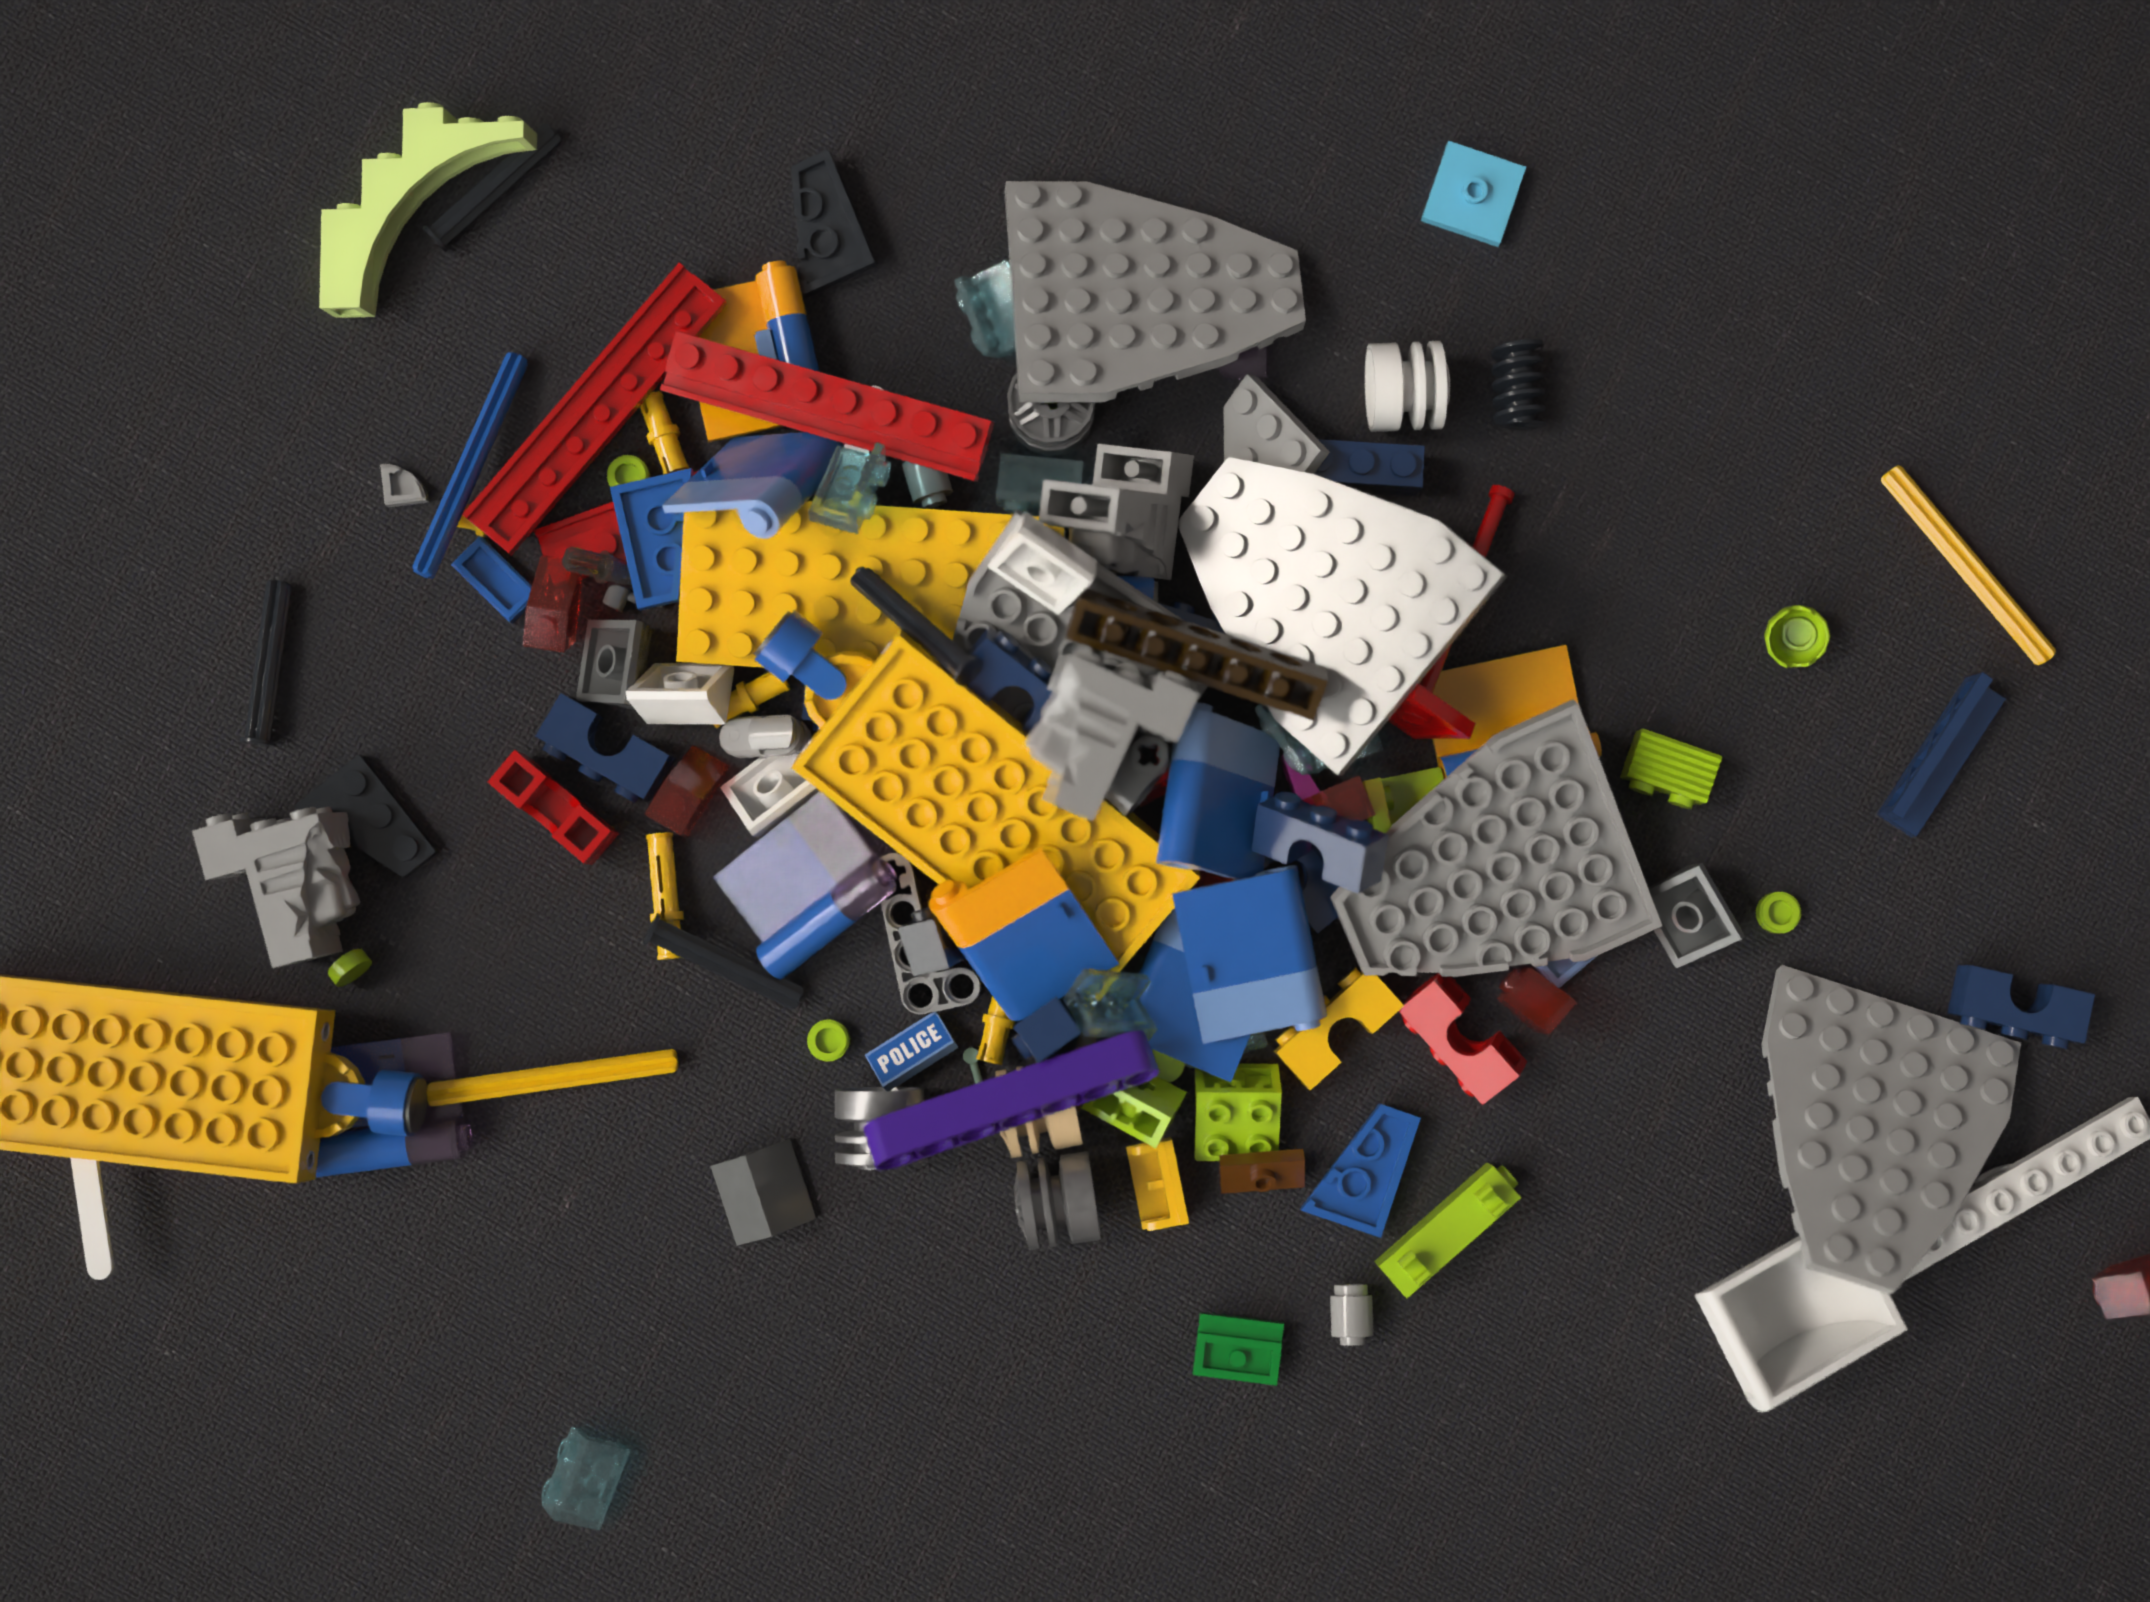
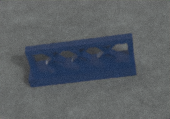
M1982 672L1964 679L1878 811V816L1908 836L1917 837L2006 699L1988 687L1993 680Z

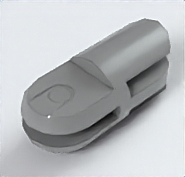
M791 715L736 717L728 720L723 725L719 735L720 745L725 752L738 758L797 754L802 751L812 738L811 730L807 725Z

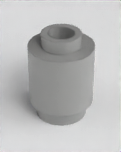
M907 461L902 464L914 504H922L924 509H931L947 503L946 496L953 492L948 473Z
M1368 1284L1334 1285V1295H1330L1331 1336L1340 1337V1345H1365V1337L1374 1336L1372 1295H1368Z

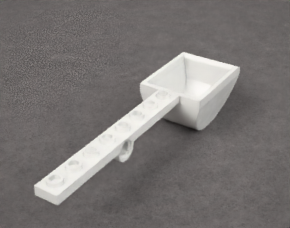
M2128 1097L2017 1162L1993 1168L1978 1176L1974 1181L1975 1186L1970 1188L1950 1225L1905 1280L2149 1140L2150 1119L2139 1098ZM1800 1236L1695 1295L1748 1402L1759 1411H1768L1907 1330L1890 1295L1806 1268L1801 1251L1802 1240Z

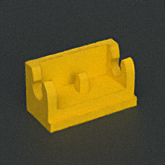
M1171 1137L1163 1138L1156 1149L1146 1143L1126 1146L1142 1229L1152 1231L1189 1224Z

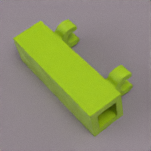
M1486 1162L1374 1262L1406 1298L1410 1297L1521 1199L1514 1190L1518 1182L1503 1165L1496 1169L1493 1165Z

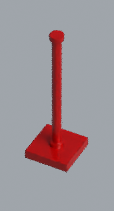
M1493 485L1490 488L1488 496L1491 500L1472 546L1485 558L1505 507L1512 503L1515 495L1512 490L1501 485ZM1452 643L1388 720L1413 739L1471 738L1476 723L1433 694Z

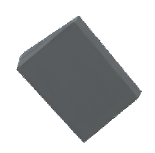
M588 619L576 701L634 709L627 700L626 690L634 685L646 672L652 628L638 620Z
M1703 863L1687 865L1648 888L1662 923V927L1655 929L1654 932L1676 969L1745 937Z
M791 1138L711 1165L737 1246L775 1236L817 1218Z

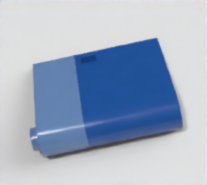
M806 432L733 437L662 505L664 513L737 509L742 524L750 534L764 539L773 537L835 473L844 444Z
M1195 703L1178 742H1173L1156 859L1157 864L1180 869L1204 870L1233 880L1253 877L1256 873L1263 871L1265 856L1251 849L1257 805L1273 797L1281 742L1280 737L1212 713L1211 705Z
M1297 866L1268 869L1256 873L1253 877L1172 893L1203 1044L1295 1025L1297 1031L1309 1030L1321 1025L1320 1019L1327 1016Z
M1174 908L1157 928L1114 1033L1121 1035L1130 1031L1142 1030L1146 1033L1151 1049L1231 1082L1251 1034L1203 1044Z

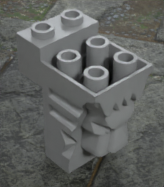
M1097 444L1093 485L1043 480L1039 521L1047 524V526L1068 528L1070 531L1069 542L1096 559L1098 564L1112 573L1171 580L1181 496L1189 497L1194 455Z
M1080 650V652L1074 651L1073 654L1059 655L1047 689L1053 692L1041 709L1040 721L1028 734L1024 742L1025 746L1030 749L1031 757L1052 772L1047 780L1048 786L1042 800L1081 818L1094 821L1135 729L1150 736H1156L1162 741L1178 742L1199 696V693L1188 689L1191 681L1169 671L1166 673L1159 671L1158 675L1144 676L1143 678L1124 669L1119 671L1113 669L1110 672L1102 668L1105 662L1103 659L1083 650Z
M310 807L291 812V818L276 820V818L267 820L265 818L250 819L248 813L236 815L227 813L206 819L207 827L192 831L205 880L248 876L272 968L303 963L343 952L339 938L341 934L336 923L354 914L356 906L360 904L358 894L348 876L351 867L344 849L350 847L347 812L332 813L331 807L319 809Z

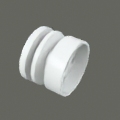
M1441 341L1428 342L1425 360L1421 343L1412 342L1407 361H1402L1401 352L1396 342L1368 344L1365 358V402L1370 431H1398L1401 427L1403 412H1409L1414 430H1421L1424 426L1425 411L1429 427L1431 429H1442L1445 424L1447 406L1450 400V374Z

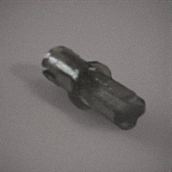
M569 547L565 550L562 566L567 571L594 577L596 582L601 584L610 581L632 587L625 559L614 557L611 552L606 550L601 553L576 547Z

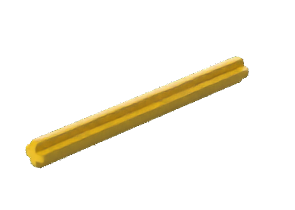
M1897 465L1885 473L1881 478L1884 486L2033 663L2041 665L2049 661L2056 654V649L1903 467Z
M674 1049L432 1082L427 1086V1100L430 1106H440L674 1073L678 1069V1057Z

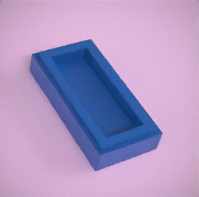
M479 536L451 564L511 624L541 596L482 536Z

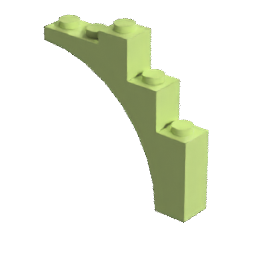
M430 102L420 103L418 108L403 109L402 156L395 153H380L377 155V159H362L361 206L352 203H341L337 205V209L321 210L319 308L335 318L375 317L379 284L388 255L403 226L423 201L446 181L475 164L504 154L537 150V133L523 119L515 116H501L498 118V122H483L480 119L471 117L459 118L457 120L442 105Z

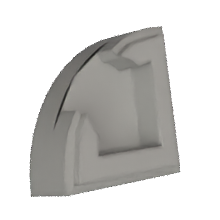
M380 464L385 506L389 508L429 502L427 491L416 476L396 465Z

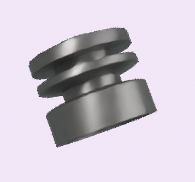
M1017 373L1013 376L1007 393L1010 426L1018 441L1030 451L1046 456L1062 455L1079 447L1090 433L1095 414V402H1058V408L1055 410H1050L1048 404H1044L1045 402L1019 403Z
M862 1087L835 1090V1118L854 1122V1130L835 1134L836 1142L854 1143V1149L836 1151L835 1162L864 1170H877L869 1150L863 1126L880 1116L924 1102V1089L895 1087L890 1091H886L883 1087ZM923 1158V1159H920V1160H917V1161H915V1162H912V1163H920V1162H923V1161H924V1158Z
M1088 1151L1061 1155L1059 1175L1054 1176L1050 1175L1044 1158H1038L1040 1178L1031 1179L1027 1160L1017 1162V1174L1014 1185L1015 1204L1019 1228L1024 1233L1029 1250L1040 1249L1038 1229L1047 1228L1050 1247L1057 1246L1058 1227L1065 1225L1073 1244L1101 1240Z

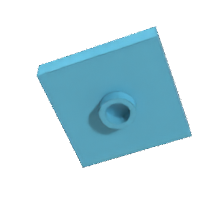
M1448 141L1421 221L1498 247L1501 243L1526 167Z

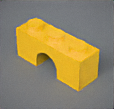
M1355 967L1338 982L1342 989L1329 1000L1324 995L1327 1016L1320 1019L1321 1025L1319 1027L1297 1031L1295 1025L1289 1026L1275 1039L1280 1044L1274 1050L1275 1054L1307 1089H1313L1341 1063L1328 1044L1329 1030L1336 1021L1351 1017L1357 1020L1368 1033L1373 1034L1404 1006L1377 975H1364L1362 971L1360 972Z

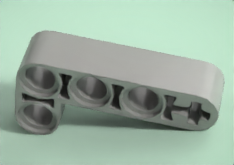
M889 853L883 856L876 864L875 879L904 1007L914 1014H927L964 1006L975 1001L981 992V980L974 970L955 968L913 976L911 967L903 962L901 951L904 946L898 927L902 925L894 921L892 911L897 903L902 901L909 902L915 911L923 909L912 863L897 853ZM895 861L897 866L905 867L906 874H902L899 877L901 889L910 887L911 895L900 894L888 899L887 891H896L894 881L884 877V871L890 870V862ZM965 974L972 979L974 990L969 997L959 998L952 993L951 982L956 975ZM924 983L931 988L933 998L928 1006L918 1007L912 1003L910 991L915 984Z

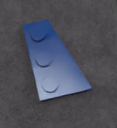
M692 468L610 487L637 609L640 611L676 603L680 600L684 512L664 513L662 505L694 475Z
M1379 1103L1301 1206L1300 1210L1381 1238L1421 1118Z

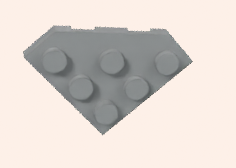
M1246 374L1224 405V461L1228 457L1314 474L1330 453L1257 376Z

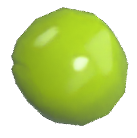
M1792 605L1782 608L1769 619L1764 633L1768 654L1785 668L1808 667L1826 652L1831 638L1826 619L1814 608L1804 605Z

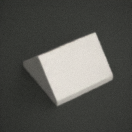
M1025 512L987 567L1059 615L1092 583L1096 573L1097 560Z
M654 663L634 685L626 690V697L646 724H726L734 666L703 663Z
M799 753L789 756L759 757L720 787L748 831L754 837H763L821 792L791 768Z

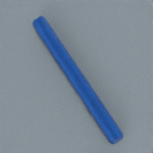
M508 352L505 355L416 556L413 570L420 576L429 579L435 577L526 371L527 359L517 353Z

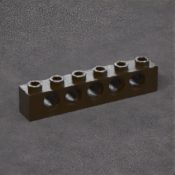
M1088 588L1077 596L1067 625L1065 636L1067 640L1164 672L1169 671L1188 680L1312 721L1315 719L1328 684L1325 667Z

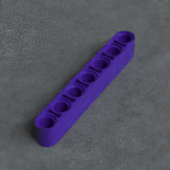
M1142 1030L1130 1031L880 1116L866 1123L863 1126V1131L875 1168L881 1171L890 1170L1142 1084L1156 1077L1160 1071L1146 1033Z

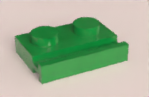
M1200 1312L1193 1375L1277 1386L1284 1323Z

